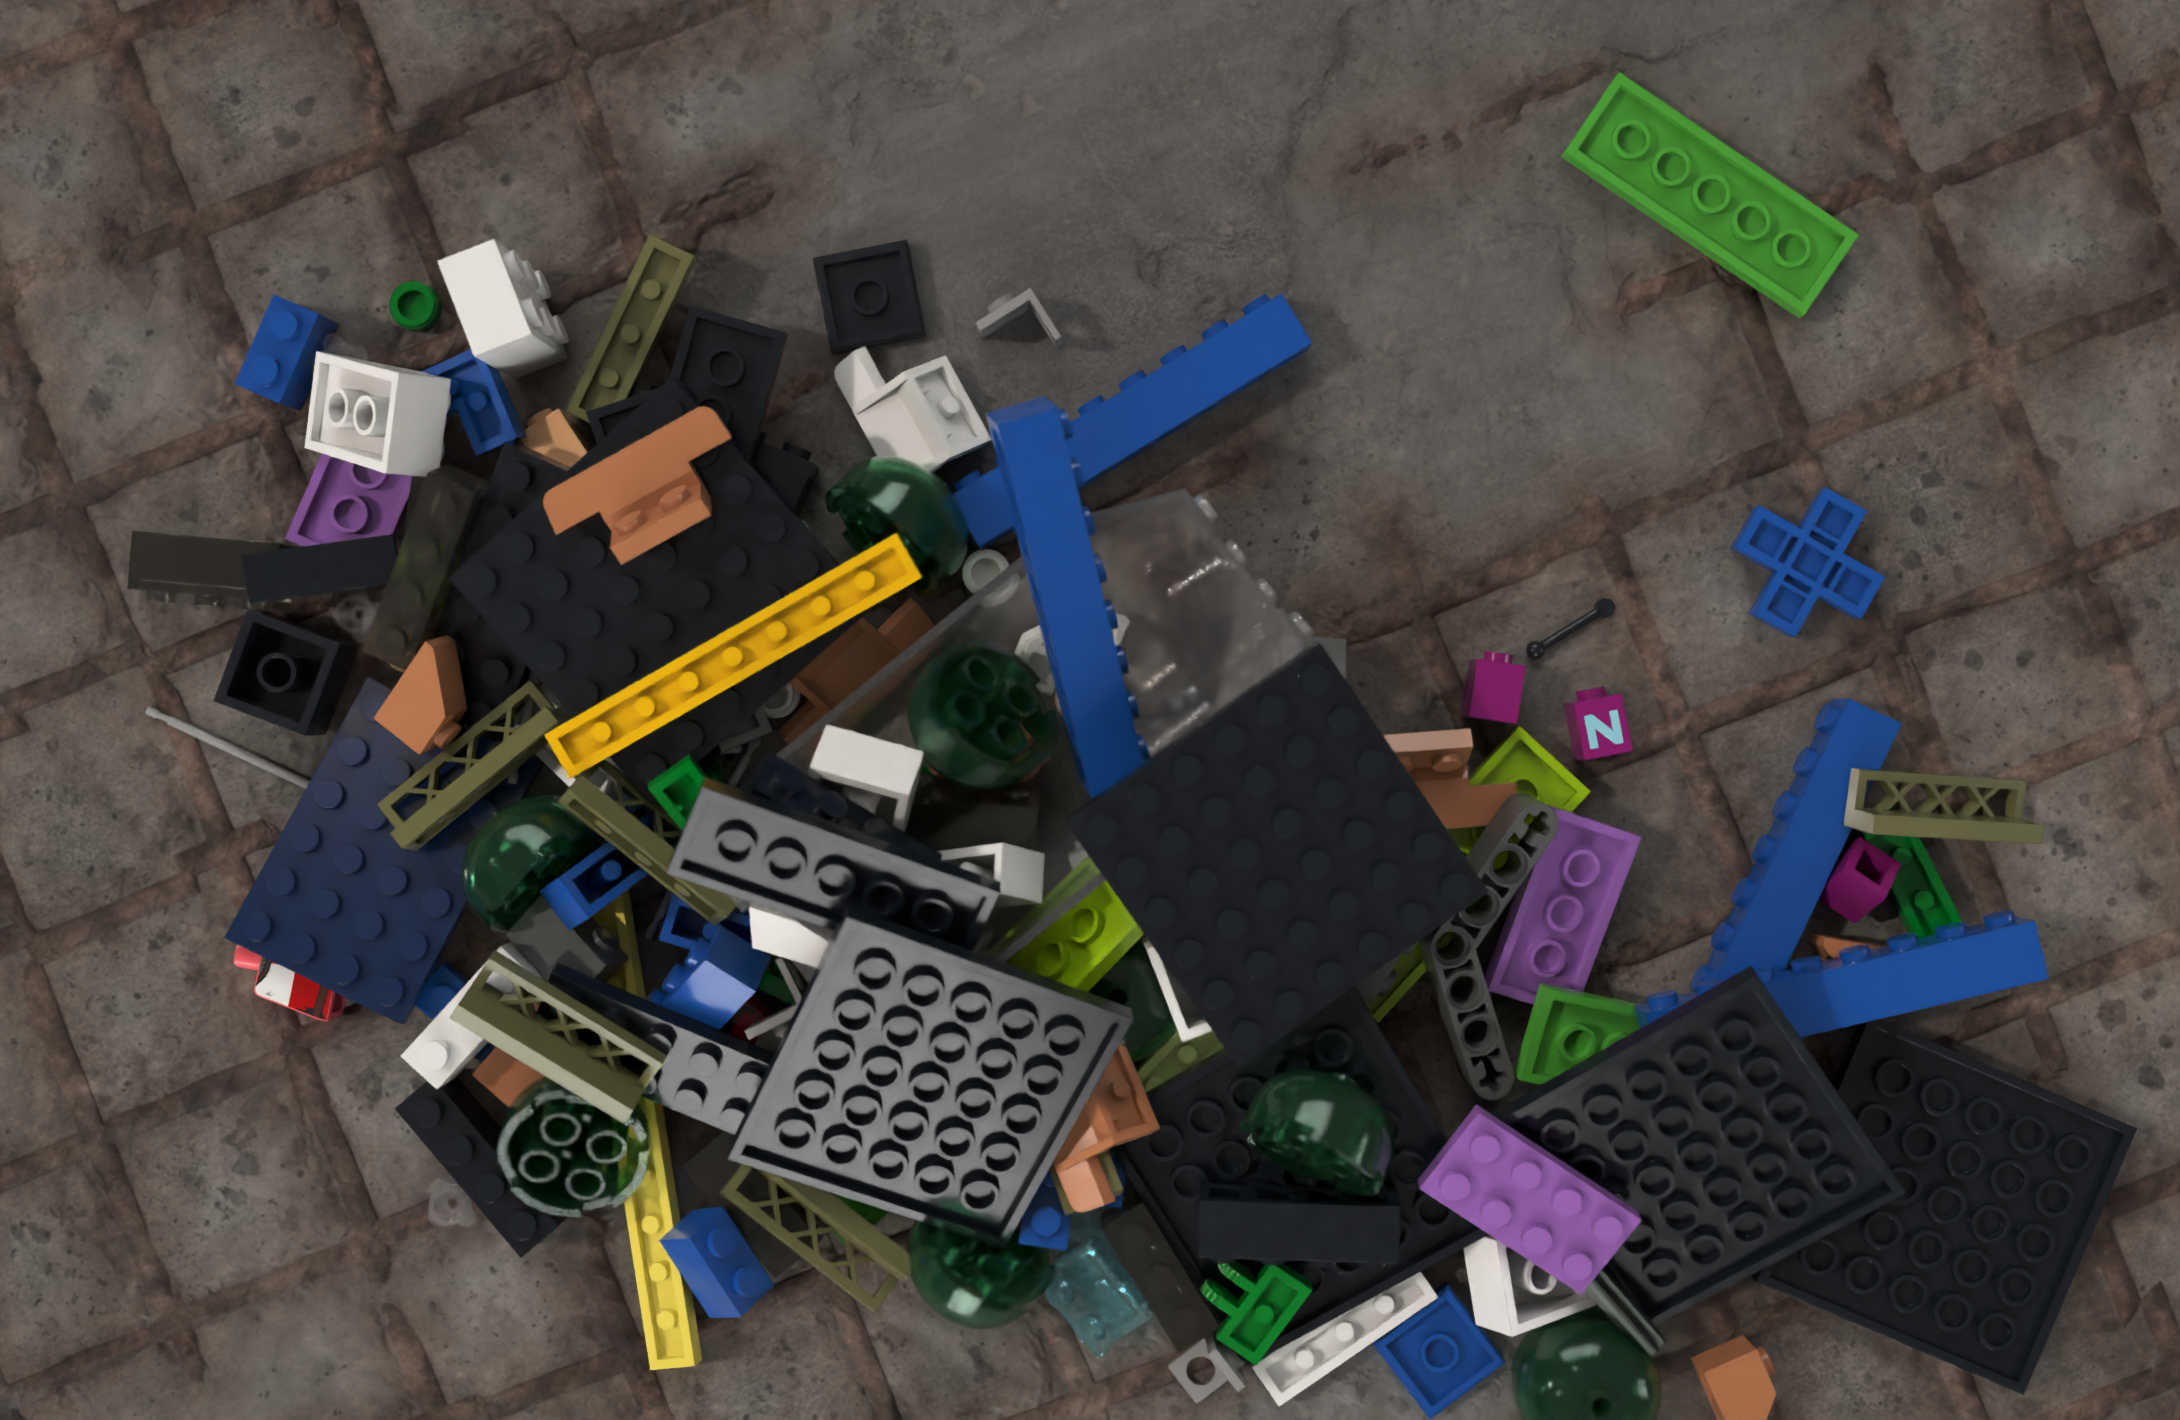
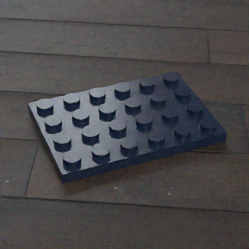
M367 677L224 938L397 1023L406 1024L544 763L531 757L519 767L517 785L507 783V777L420 849H402L390 835L396 828L376 804L444 749L436 748L419 755L377 722L374 716L393 689ZM461 727V731L455 738V740H457L468 730ZM481 736L478 739L476 759H482L501 742H495ZM466 748L457 757L466 758L468 748ZM449 762L440 770L438 790H444L465 773L466 764ZM429 779L418 788L428 789ZM411 793L395 807L407 820L426 804L427 795Z

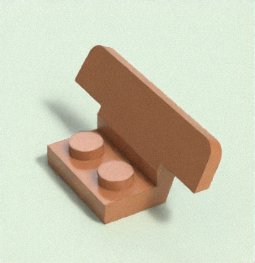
M701 406L555 486L545 494L543 499V506L555 534L558 535L595 513L600 512L611 530L610 549L622 565L711 516V496L691 460L731 439L730 431L717 412L709 407Z
M911 597L878 629L862 617L789 682L808 701L777 733L783 740L801 753L807 755L814 754L826 724L842 728L931 637L934 626L930 618Z
M1471 728L1383 735L1446 829L1488 826L1502 804L1510 796L1516 794V782L1469 786L1467 762L1473 749Z
M1123 1039L1053 1161L1070 1206L1080 1213L1088 1212L1116 1201L1097 1155L1112 1147L1147 1136L1160 1129Z

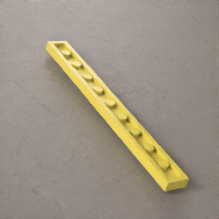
M628 889L592 917L601 927L610 930L617 937L620 943L619 947L629 957L607 983L646 999ZM640 1097L634 1111L625 1123L612 1116L611 1122L650 1370L696 1366L702 1361L692 1290L659 1241L681 1221L663 1105Z

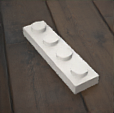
M1419 1272L1268 1354L1257 1365L1252 1363L1251 1366L1280 1407L1437 1299L1438 1296L1422 1272Z

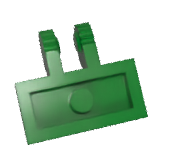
M1237 1261L1229 1264L1218 1263L1217 1266L1221 1273L1244 1289L1245 1292L1237 1300L1230 1290L1214 1280L1207 1279L1201 1286L1200 1290L1203 1296L1228 1314L1216 1329V1339L1254 1365H1257L1313 1291L1312 1282L1285 1264H1265L1255 1277L1245 1265Z

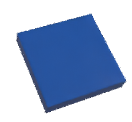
M1446 1281L1434 1289L1438 1296L1437 1299L1372 1343L1429 1419H1432L1506 1363L1502 1354L1483 1329L1476 1325L1474 1317Z

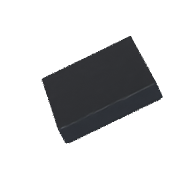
M907 240L813 258L830 350L833 355L851 352L864 346L872 348L927 337Z

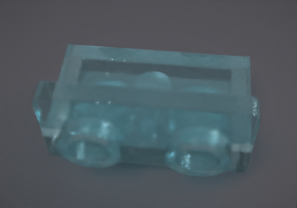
M1093 1235L1056 1259L1039 1282V1287L1045 1293L1050 1304L1058 1309L1075 1330L1080 1341L1088 1346L1098 1359L1109 1352L1117 1339L1150 1320L1156 1310L1096 1235Z

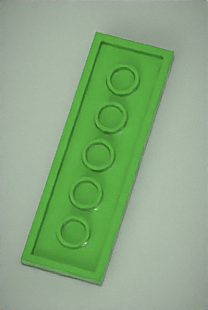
M1620 72L1613 78L1560 156L1797 318L1806 314L1859 236L1849 227Z

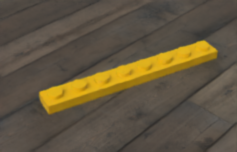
M895 533L544 734L571 779L923 578L900 535Z

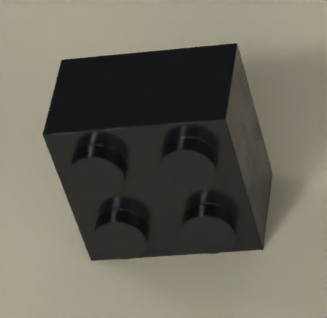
M247 609L213 701L305 736L326 735L360 645L270 611Z

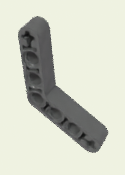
M1527 793L1514 794L1502 804L1466 856V859L1489 892L1482 896L1474 907L1462 910L1418 941L1457 1069L1461 1077L1476 1094L1483 1099L1491 1101L1501 1099L1509 1093L1514 1083V1071L1476 948L1558 830L1556 812L1547 804ZM1528 814L1534 817L1529 825L1523 822ZM1512 834L1520 839L1518 844L1509 839ZM1508 850L1506 863L1498 869H1493L1495 857L1500 852ZM1452 931L1453 937L1451 942L1444 948L1436 949L1440 936ZM1466 976V983L1463 988L1457 992L1450 993L1452 983L1457 978ZM1480 1020L1479 1028L1476 1032L1464 1036L1466 1027L1473 1021ZM1482 1056L1489 1064L1484 1067L1483 1062L1478 1057Z

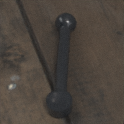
M1608 598L1598 600L1594 605V609L1541 642H1530L1526 647L1527 655L1533 660H1538L1543 657L1546 649L1598 617L1606 618L1611 616L1615 611L1614 602Z

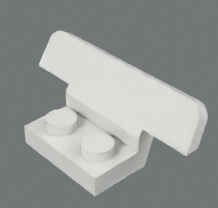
M864 346L854 350L837 364L834 371L835 380L912 521L918 526L926 527L955 514L956 511L934 471L953 459L982 448L992 439L948 358L945 355L906 370L886 384L867 348Z

